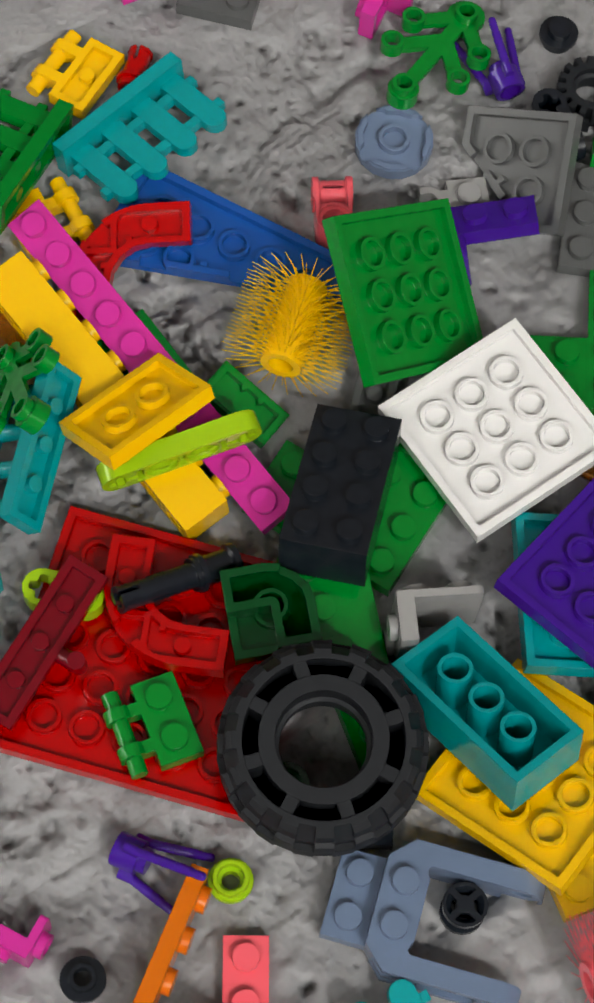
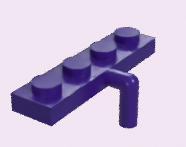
M534 195L451 207L470 286L472 285L467 245L540 234Z

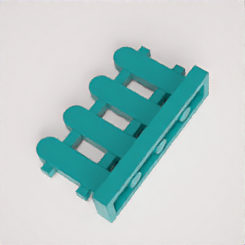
M170 51L52 143L58 169L68 177L74 174L79 179H82L87 175L102 188L100 195L107 202L114 198L122 204L133 203L139 196L136 179L143 174L151 180L163 179L169 172L165 156L172 151L183 157L191 156L198 149L195 132L203 127L210 133H219L227 127V117L224 111L226 109L225 102L219 97L212 101L197 89V80L191 75L184 79L182 61ZM174 105L190 117L184 124L167 112ZM145 128L161 141L155 147H152L138 135ZM117 152L132 165L123 171L108 157Z

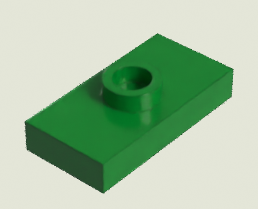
M227 360L207 382L211 385L215 399L210 403L222 416L241 410H254L261 426L262 434L252 442L260 449L289 417L286 411Z

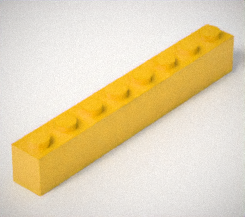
M20 251L0 265V312L25 343L29 335L36 328H41L53 337L50 347L59 352L58 362L82 378L75 402L77 407L80 408L123 378V372L126 368L113 350L105 353L97 342L101 338L87 319L80 322L72 313L76 308L68 295L62 289L56 292L47 282L51 278L44 266L37 259L30 262L25 254ZM176 427L171 429L160 439L176 434ZM202 460L139 482L182 536L193 540L229 513L226 499L230 496L228 490L216 475L209 478L200 468L204 464Z

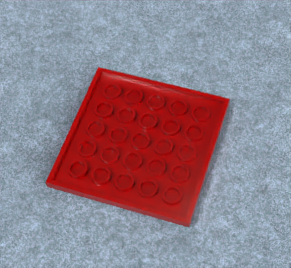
M70 506L48 569L59 571L71 554L105 575L112 534L156 539L152 574L183 565L189 555L198 553L203 556L218 551L221 547ZM240 553L244 566L276 563ZM43 582L38 599L43 597L49 587L48 583ZM221 582L210 585L209 591L200 593L191 589L154 602L156 609L170 620L186 625L229 630ZM105 603L102 614L93 620L82 621L66 646L71 651H79L84 655L88 663L87 671L84 674L76 675L60 664L55 663L13 730L10 731L0 724V753L244 822L231 805L221 782L217 763V733L221 714L229 695L232 694L241 677L255 663L258 665L262 661L236 665L230 635L224 678L172 671L204 749V756L165 771H161L156 756L144 760L149 773L140 779L132 780L127 765H121L117 755V750L120 747L113 729L107 728L102 716L106 711L101 696L111 691H117L122 705L132 704L134 699L130 692L131 685L170 672V670L146 662L121 641L110 622ZM142 720L130 723L136 741L149 739Z

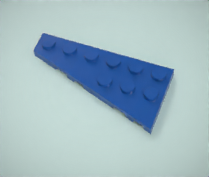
M170 171L166 177L160 180H151L144 174L135 180L139 191L137 200L130 204L120 203L114 211L143 203L190 201L192 205L193 245L151 247L139 250L123 260L120 267L254 289L248 285L257 287L251 282H259L247 278V276L255 279L260 278L253 275L263 279L266 277L270 281L275 282L273 278L265 275L262 277L260 274L251 271L256 270L263 273L260 271L262 270L271 276L272 273L257 264L265 268L267 267L271 271L275 270L279 275L286 278L282 272L274 267L276 266L282 271L281 265L287 274L291 276L281 263L280 265L273 256L274 254L292 274H295L290 260L294 267L297 268V272L303 274V259L304 271L306 272L307 263L308 275H311L315 265L312 276L317 277L318 274L320 276L324 273L319 278L322 282L336 277L334 267L331 266L333 263L329 249ZM274 274L278 279L283 280L280 276ZM334 278L325 285H336L338 284L337 279ZM266 282V283H268L271 287H276V286L273 285L272 283ZM338 286L327 287V289L336 288ZM339 291L331 292L332 294L336 295L340 294ZM330 296L333 298H341L339 296Z

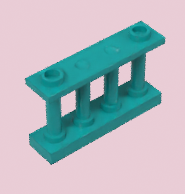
M59 362L48 374L42 373L36 376L34 384L28 385L32 396H37L51 406V412L45 425L36 434L30 435L16 426L15 423L8 424L12 407L15 404V400H13L6 418V425L0 434V449L2 443L18 440L13 460L0 462V480L8 479L3 498L0 499V518L28 535L41 532L66 439L58 422L73 412L82 379Z

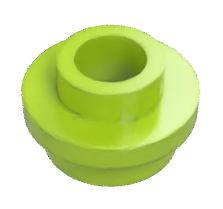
M225 858L213 865L208 875V887L213 888V897L225 904L242 902L249 896L253 888L254 878L250 867L244 861L237 858ZM228 875H234L240 883L234 889H227L222 884L223 878Z

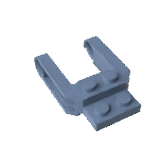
M416 839L390 853L388 859L359 850L354 853L341 855L319 938L363 950L376 977L382 982L392 984L397 980L405 979L414 985L417 992L426 989L431 996L455 1003H519L521 990L512 984L412 956L409 954V951L415 941L430 878L453 885L459 882H470L476 884L488 895L500 898L501 894L523 900L537 901V905H541L546 886L539 882L532 874L523 868Z

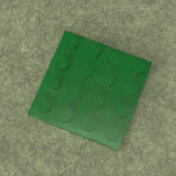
M448 198L332 216L322 220L364 388L430 373L483 339Z

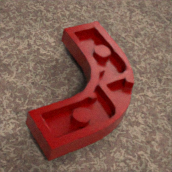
M175 201L128 206L101 220L102 224L85 241L82 240L79 247L107 281L113 285L115 272L123 260L134 252L151 247L193 245L192 205L190 201ZM77 309L72 311L80 322L85 320Z
M112 534L105 576L108 577L109 581L104 587V597L110 622L121 641L138 657L157 667L181 673L224 678L230 630L186 625L170 620L156 609L154 603L135 608L124 614L118 612V605H114L111 597L112 587L152 574L156 539Z

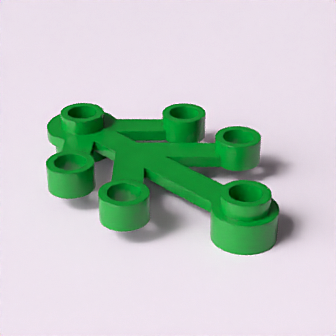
M459 1L452 4L447 12L425 14L418 7H408L403 11L401 27L408 33H419L422 29L446 28L441 34L404 37L395 30H388L382 34L380 51L387 57H397L401 53L425 51L407 73H399L389 81L386 99L392 107L399 110L412 108L418 99L419 83L440 59H442L447 76L445 83L447 91L454 95H462L468 91L471 77L467 70L461 68L454 43L459 37L464 39L468 50L466 64L469 68L482 71L489 66L491 50L482 44L478 32L482 29L485 22L483 9L473 2ZM393 42L397 45H390L388 43ZM474 56H481L483 59H478ZM453 80H460V81H462L463 83H457V82H454Z
M36 328L29 335L25 345L16 341L11 345L5 344L0 348V434L6 425V418L13 400H15V404L11 410V417L15 419L16 426L30 435L36 434L49 418L51 406L37 396H32L27 380L42 373L48 374L52 371L60 357L59 352L50 347L53 337L41 328Z

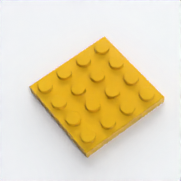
M517 658L512 666L584 731L579 760L512 811L446 748L426 773L416 800L515 866L527 870L539 882L562 896L594 853V705L546 675L524 674L522 660Z

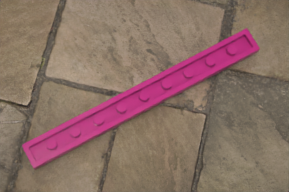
M39 199L7 225L31 255L44 266L55 284L68 295L84 319H87L92 324L100 338L120 358L129 373L157 353L175 362ZM209 402L195 414L178 424L176 429L178 432H182L221 418V415ZM245 444L202 460L211 472L220 479L231 496L264 535L285 518L290 501L289 496Z

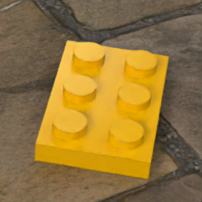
M157 353L58 423L65 437L112 470H115L157 439L163 437L185 419L195 414L199 409L215 399L210 384L164 355Z

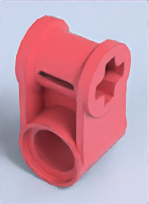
M345 176L344 180H319L318 177H311V210L314 213L315 242L327 249L329 247L322 220L332 216L353 213L352 176Z

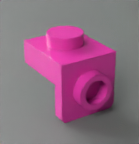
M359 0L355 12V17L359 18L358 34L372 40L387 11L402 17L403 11L413 6V0Z
M41 914L27 938L0 923V962L6 964L10 958L29 968L35 958L42 960L54 939V935L50 933L52 929L50 919Z

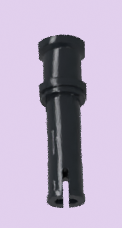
M225 543L221 545L218 551L203 556L198 553L189 555L183 565L160 571L129 583L113 586L111 589L112 601L115 606L118 605V612L124 614L135 608L191 589L195 592L209 591L210 585L221 582L220 570L243 567V561L235 545Z

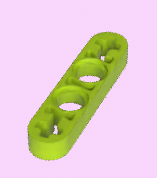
M241 410L159 439L115 470H112L102 462L96 466L95 470L104 491H115L247 444L258 438L262 434V429L254 410Z

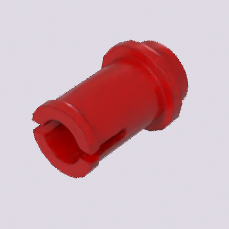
M137 45L129 48L124 68L116 76L119 91L149 68L153 60V53L149 48L140 45L137 56L135 55L138 49Z

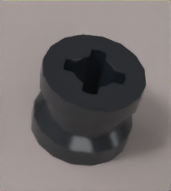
M459 882L449 887L443 896L439 909L440 920L444 927L458 935H467L476 931L487 914V896L480 887L470 882Z

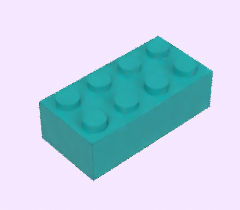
M456 616L391 664L404 677V681L413 694H416L424 711L427 730L512 811L579 760L584 731L459 616Z

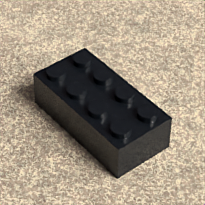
M317 404L279 536L278 563H281L282 567L301 575L365 587L399 454L402 419Z

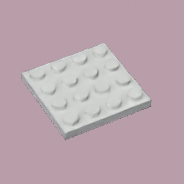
M516 318L378 406L379 415L402 419L400 443L476 543L594 466V415Z

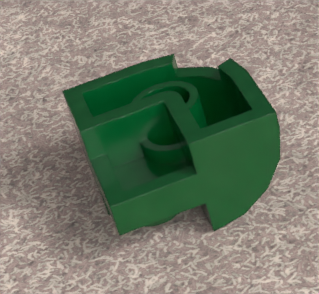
M260 563L219 571L236 665L265 660L274 651L291 644L294 647L309 644L312 640H323L315 596L309 582H306L297 572L282 567L281 563Z

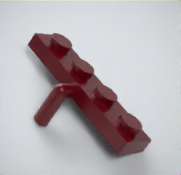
M71 554L0 661V724L10 731L17 724L55 663L60 664L76 675L84 674L87 671L88 663L84 655L79 651H71L66 646L109 579Z

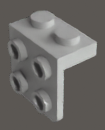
M456 581L447 584L446 587L428 588L425 584H411L403 587L402 590H396L390 614L386 618L387 630L382 632L387 656L392 657V663L418 645L420 640L418 628L444 626L456 616H459L466 624L474 623L484 598L483 586L472 585L468 581Z

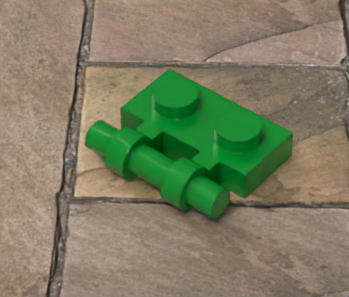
M172 671L131 685L130 692L134 699L132 704L122 705L117 691H111L101 696L106 711L102 716L107 728L113 729L120 747L117 750V755L121 765H127L132 780L140 779L149 773L144 762L147 758L156 756L161 771H165L204 756V749ZM142 720L149 739L136 741L130 723Z

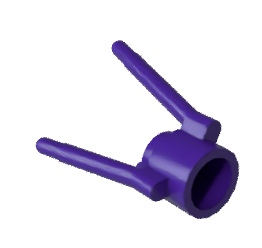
M490 17L488 23L500 60L489 67L488 71L490 74L488 77L482 71L469 68L466 64L467 53L457 42L454 44L459 59L481 84L485 96L494 93L497 100L506 101L515 98L524 91L525 81L520 71L511 28L507 27L504 30L506 51L497 21L494 17Z
M122 831L111 849L108 864L119 868L116 878L131 884L168 915H170L173 906L138 878L136 873L144 875L151 863L200 881L206 880L207 875L191 866L157 854L155 850L207 862H214L215 855L209 852L152 839L141 833L134 836L126 831Z

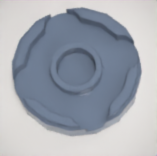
M384 105L376 108V112L371 113L369 116L366 114L360 120L355 131V153L361 165L374 175L385 179H404L413 176L427 165L431 157L434 144L433 131L430 125L427 126L422 120L423 116L413 109L399 110L391 105Z

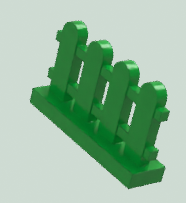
M2 88L0 90V120L21 128L17 131L0 124V152L3 153L0 156V235L54 159L55 154L52 143L72 128L74 104L59 99L49 112L48 106L39 102L37 106H33L11 97V91Z

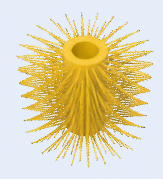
M273 254L291 276L287 274L281 265L282 271L276 266L274 267L282 272L286 278L279 275L275 270L271 271L267 267L265 268L257 264L272 274L280 276L283 280L278 279L276 276L273 277L272 274L270 276L267 273L263 274L256 270H251L262 277L265 275L273 278L275 282L270 281L266 277L263 279L253 275L260 278L255 279L247 276V278L255 281L260 280L261 282H251L257 287L248 285L255 290L245 288L254 293L241 291L249 295H258L260 298L257 296H253L254 298L245 296L251 301L241 299L249 303H241L249 308L237 305V307L246 310L235 309L245 314H238L243 318L237 319L242 320L243 322L240 323L247 324L248 326L231 324L239 328L234 329L238 332L235 334L237 336H232L231 338L237 340L235 342L242 344H227L235 346L228 348L242 349L247 352H229L242 354L231 356L256 357L254 360H233L249 361L244 364L260 361L261 364L239 367L262 365L263 367L250 374L266 369L269 371L266 376L270 373L276 375L274 384L277 376H282V385L284 377L286 392L285 377H290L297 389L294 377L304 384L297 377L298 375L303 378L309 387L308 381L313 385L315 384L308 380L304 374L314 379L317 383L322 381L316 375L324 379L334 380L330 376L326 377L316 373L313 369L333 375L331 373L340 374L331 369L335 366H341L335 362L344 363L335 359H344L337 355H344L339 351L345 350L339 347L350 349L339 344L344 342L341 340L345 338L343 336L351 337L343 333L349 327L346 328L338 325H348L346 316L343 315L345 311H339L344 310L343 305L336 304L338 301L342 302V300H338L341 298L330 297H341L340 294L331 293L339 291V287L327 289V287L338 286V284L326 286L325 284L334 278L322 282L319 278L324 273L318 278L312 276L315 265L311 275H308L307 263L305 272L303 259V274L297 272V268L294 267L290 260L295 274H292ZM266 282L272 283V284L275 285L276 287H271V286H270L268 283H266ZM332 306H338L343 309H335ZM336 316L341 320H336L335 318L333 319L331 317ZM327 331H328V332H329V331H330V332L333 331V332L336 333V334H331V333L329 334V333H327ZM234 337L246 339L248 341H240ZM244 342H252L255 345L246 344ZM236 345H247L251 349H245ZM321 346H324V347H325V346H326V347L329 346V347L332 348V349H327V348L325 349V348H323V347H321ZM252 352L257 355H249L244 353ZM315 360H319V361H320V360H321V361L323 360V361H325V362L328 363V364H323V363L321 364V363H319V362H317V361H315ZM314 365H319L320 367L324 366L334 372L327 371L326 369H319Z

